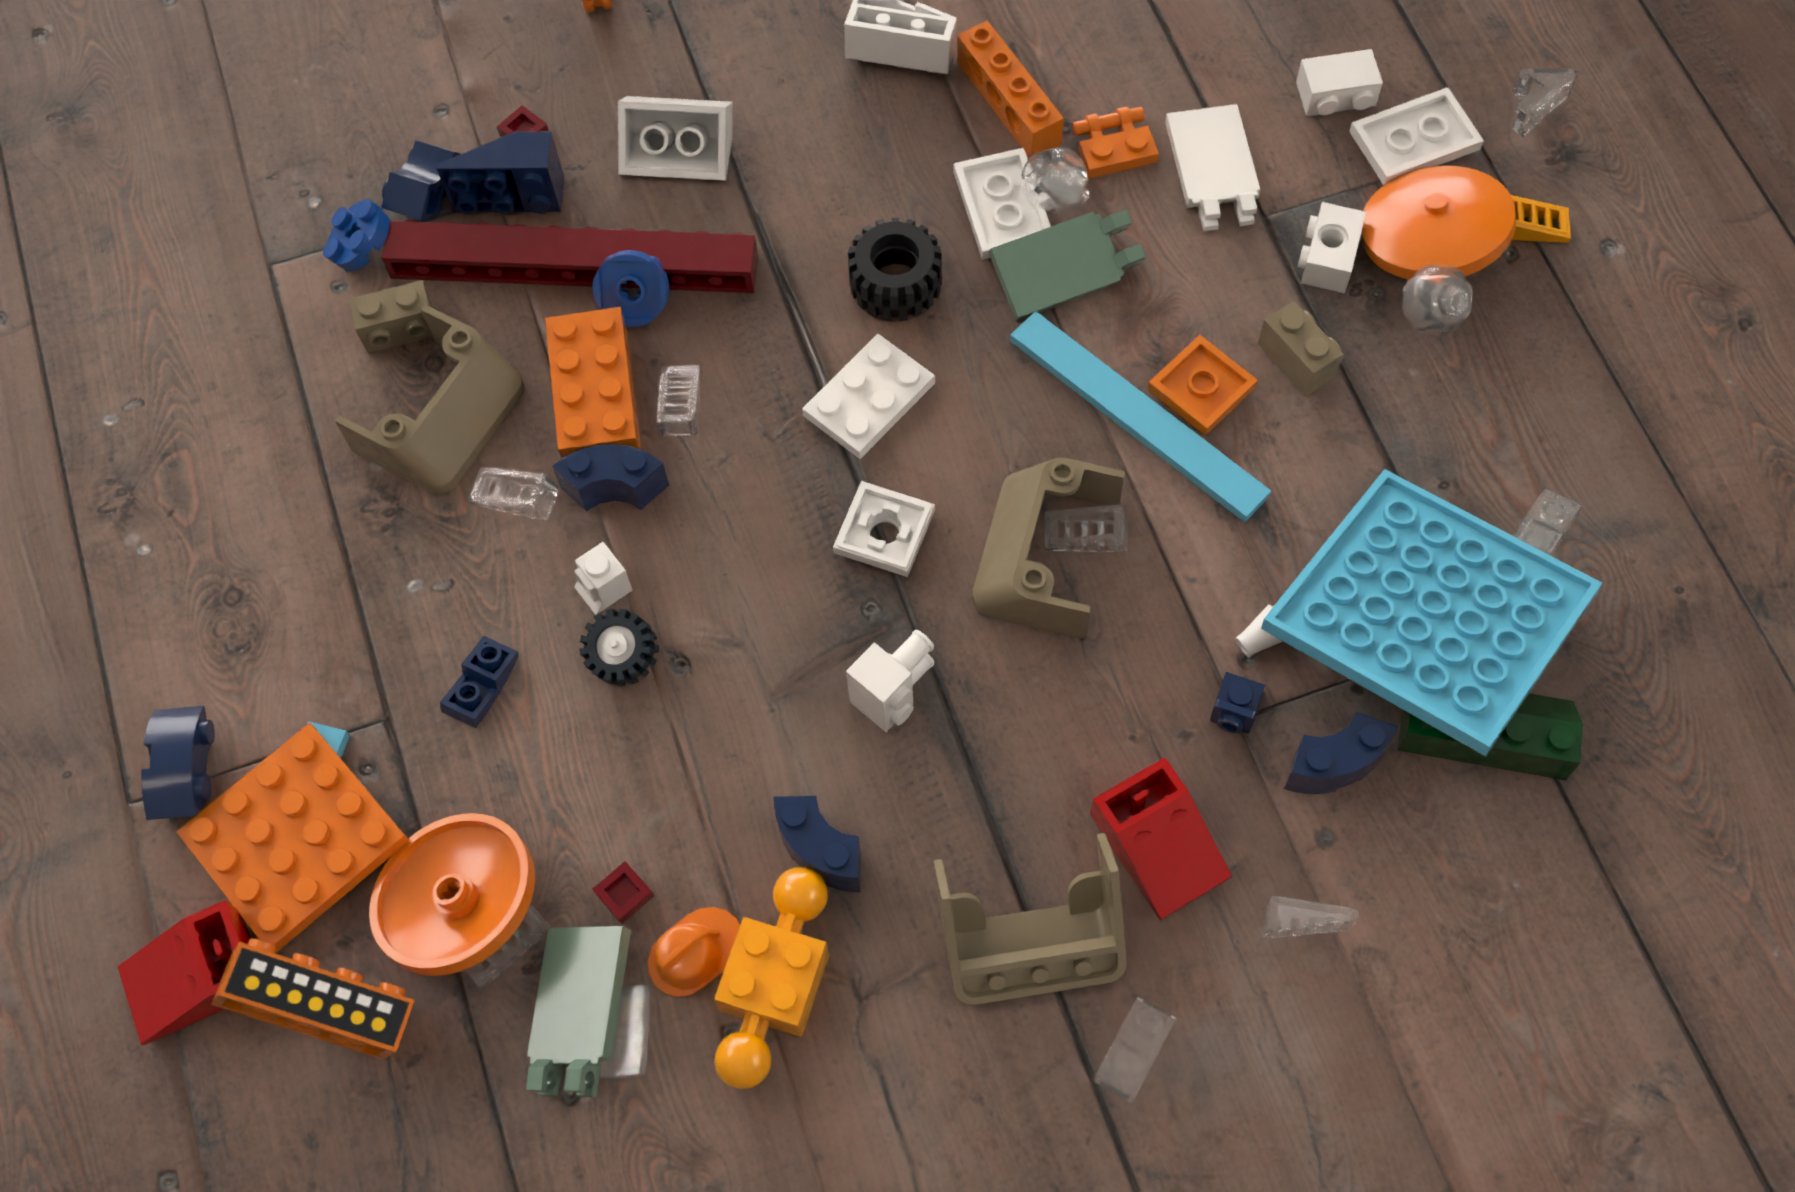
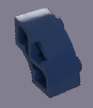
M415 140L406 163L397 171L390 172L388 180L384 183L381 208L418 220H428L438 215L443 210L441 202L445 198L446 192L436 169L437 164L462 153Z
M605 444L587 447L567 455L552 466L560 488L585 511L600 503L610 501L630 503L642 510L669 486L663 462L648 452L626 445Z
M204 706L160 709L153 712L148 722L143 745L148 747L150 768L141 769L142 796L146 820L197 816L210 798L211 781L207 775L206 766L208 752L215 739V729L213 722L207 720Z
M1357 712L1351 723L1337 734L1325 737L1304 735L1296 751L1284 789L1303 794H1325L1336 792L1338 788L1350 785L1357 780H1362L1379 763L1398 726Z
M774 796V810L779 831L791 858L800 867H807L819 873L828 887L847 892H860L861 850L859 837L843 834L828 825L819 812L816 796Z

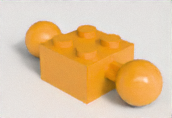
M794 867L785 871L777 879L773 889V901L780 913L776 926L743 917L714 997L720 1012L743 1019L740 1030L728 1035L721 1041L714 1058L718 1076L725 1084L732 1088H753L760 1084L768 1075L772 1062L769 1046L764 1041L768 1027L799 1037L803 1035L829 958L828 947L825 941L801 934L804 922L813 920L820 915L828 900V889L824 879L819 873L810 868Z

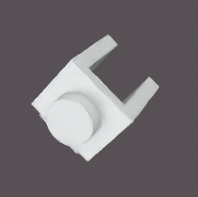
M604 542L575 560L578 568L574 572L578 581L574 588L595 615L632 591L626 570Z

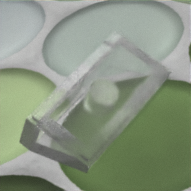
M639 985L622 988L612 1061H600L601 1073L599 1079L624 1082L645 1075L647 1069L650 986Z

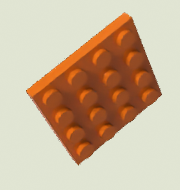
M310 722L199 812L197 816L193 817L176 831L259 940L276 947L275 954L410 841Z

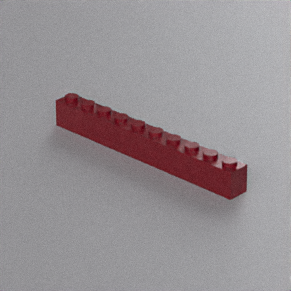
M405 220L390 221V228L383 246L381 259L391 279L593 287L594 276L608 256L624 250H635L643 252L648 256H655L660 260L663 270L667 274L670 290L754 293L758 251L755 235H746L740 232L718 234L705 231L692 233L672 232L670 230L640 231L631 228L614 230L596 227L563 228L557 225L535 227L522 224L509 226L490 225L488 223L457 224L449 221L431 223ZM628 280L627 284L622 282V288L640 289L639 285H636L634 281Z

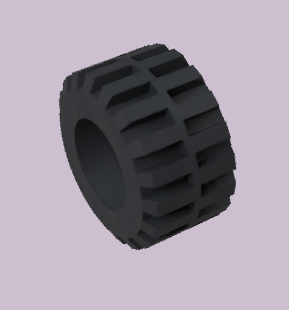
M891 218L892 222L886 223L884 219L876 221L875 227L870 225L862 229L863 236L856 234L852 240L853 246L849 247L848 270L851 293L854 299L857 298V304L862 310L868 308L869 315L876 318L881 314L883 315V320L891 321L892 317H899V321L907 320V315L913 314L914 317L921 315L922 308L929 309L934 304V298L939 297L941 292L940 286L942 285L941 247L938 246V240L934 234L928 235V228L924 225L916 227L915 221L907 219L906 222H900L899 218ZM890 264H902L912 268L910 271L900 275H888L879 271Z

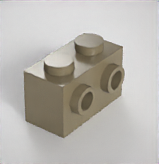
M423 280L349 299L355 330L367 354L433 337L421 312L425 304L434 308Z
M1292 301L1264 319L1258 345L1305 397L1336 378L1343 357L1341 348L1335 339L1327 337L1317 326L1314 317L1308 311L1302 310L1295 301Z

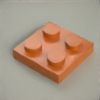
M1199 335L1149 381L1148 390L1206 436L1256 388L1258 380Z

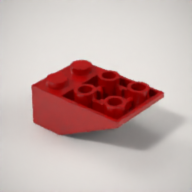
M1165 757L1093 798L1090 816L1101 833L1106 834L1109 845L1160 921L1232 878L1194 800Z
M221 901L183 918L117 966L141 1045L144 1046L224 1010L223 1008L211 1005L237 944L239 942L248 944L249 939H251L245 920L228 901Z

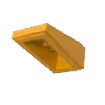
M1511 195L1516 211V226L1512 240L1570 242L1569 208ZM1524 218H1530V222L1524 221ZM1538 218H1544V225L1538 224ZM1552 219H1559V229L1552 228Z

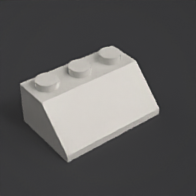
M626 96L619 100L618 174L726 180L732 143L733 102Z

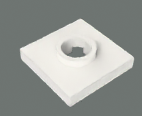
M861 481L834 543L833 552L908 577L935 512V504ZM888 522L895 525L899 533L895 541L886 544V540H877L870 536L873 527L878 523Z

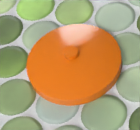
M1459 166L1426 167L1394 178L1372 195L1363 210L1366 212L1361 235L1364 249L1370 259L1381 269L1392 275L1421 282H1440L1458 279L1487 267L1508 248L1514 236L1516 226L1515 204L1504 185L1486 173Z
M467 813L449 816L435 821L408 838L410 841L388 859L376 880L370 900L369 919L375 941L382 951L396 964L420 975L441 976L457 973L471 968L490 957L517 930L528 911L534 893L535 867L531 852L521 837L508 824L485 814Z

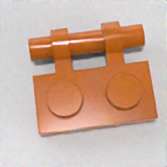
M1127 106L1117 108L1115 113L1098 116L1096 113L1086 115L1084 120L1072 122L1074 136L1087 134L1089 137L1087 140L1079 141L1078 148L1088 178L1158 163L1159 152L1149 126L1134 129L1132 124L1145 120L1142 107L1129 109ZM1119 128L1120 132L1104 136L1102 134V130Z

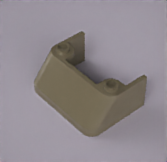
M425 304L421 312L434 341L442 345L445 355L458 364L417 419L413 420L402 414H390L383 417L372 431L340 415L335 422L354 453L431 493L444 494L456 487L524 393V383L520 373L474 328Z
M1061 457L1007 476L1001 488L973 587V604L975 608L985 616L1086 639L1091 606L1051 597L1054 588L1052 572L1041 563L1028 561L1027 556L1045 493L1059 497L1071 496L1119 507L1125 471Z
M1105 833L1096 834L1100 870L1080 874L1071 881L1068 887V905L985 918L983 905L975 895L970 893H949L942 859L933 860L954 993L961 1002L969 1005H978L1107 984L1116 981L1124 974L1127 967L1120 877Z

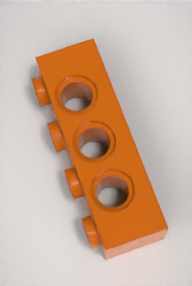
M987 20L958 34L957 64L1021 148H1024L1028 157L1033 160L1061 146L1063 116Z

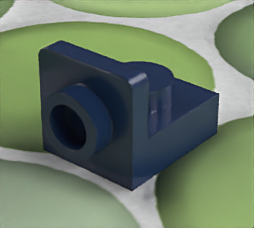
M1226 672L1209 721L1217 723L1221 729L1227 732H1244L1249 734L1265 685Z

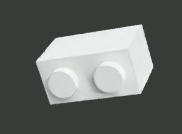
M1368 49L1302 59L1296 84L1306 116L1320 114L1329 115L1334 112L1353 109L1363 110L1376 106L1383 82L1373 51Z

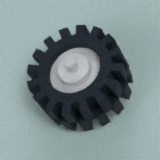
M609 609L606 610L607 615L605 616L598 613L594 616L596 622L593 625L588 622L584 627L588 630L587 636L581 635L580 642L584 644V648L579 649L580 656L586 660L583 662L584 665L592 671V674L609 684L615 683L618 686H626V682L631 684L639 682L637 677L640 675L646 677L650 673L647 670L648 666H655L657 660L653 657L654 653H659V646L654 641L658 639L656 633L650 629L651 626L645 620L626 609H620L619 612Z

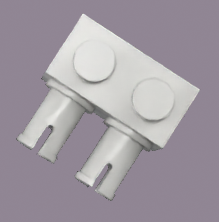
M914 630L912 635L893 654L887 653L874 642L846 671L850 703L885 732L894 724L899 726L904 723L914 708L912 706V686L929 668L934 666L935 662L928 654L934 649L932 641L921 631Z

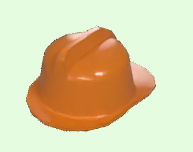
M716 907L699 908L668 929L652 946L648 957V972L654 985L667 995L675 997L691 996L723 973L740 927L737 918L724 909Z

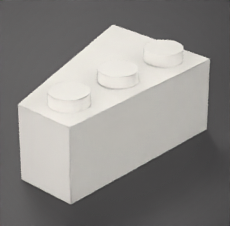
M853 0L844 24L845 58L948 74L955 53L956 17L919 2L913 6L900 0Z

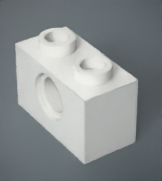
M1322 202L1318 217L1310 216L1305 237L1312 239L1311 245H1303L1297 266L1304 268L1302 284L1345 293L1354 265L1366 215L1365 211Z

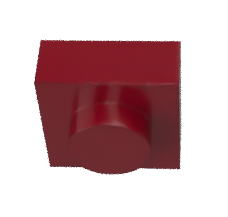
M523 105L497 126L500 137L513 132H549L547 123Z
M626 861L592 888L595 895L621 924L654 897L651 889Z

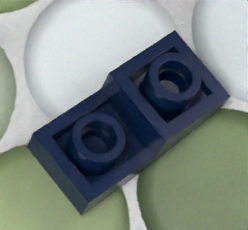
M483 636L462 662L463 674L441 700V712L477 728L506 683L519 657L518 651Z

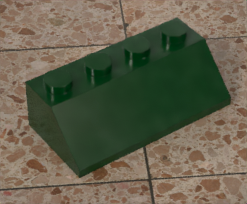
M1529 693L1485 757L1402 709L1398 751L1567 780L1580 764L1583 723L1574 701Z

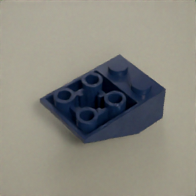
M551 131L513 132L437 164L436 169L453 213L498 212L509 214L511 212H534L544 214L547 212H561L564 173Z

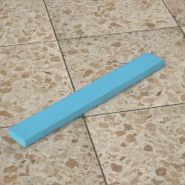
M1035 311L1010 334L1011 343L1244 523L1270 497L1271 490L1038 312Z

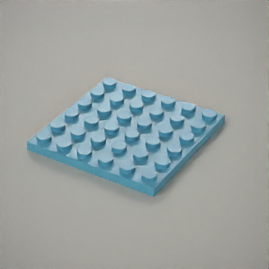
M1384 469L1265 616L1261 629L1486 757L1597 595L1602 582Z

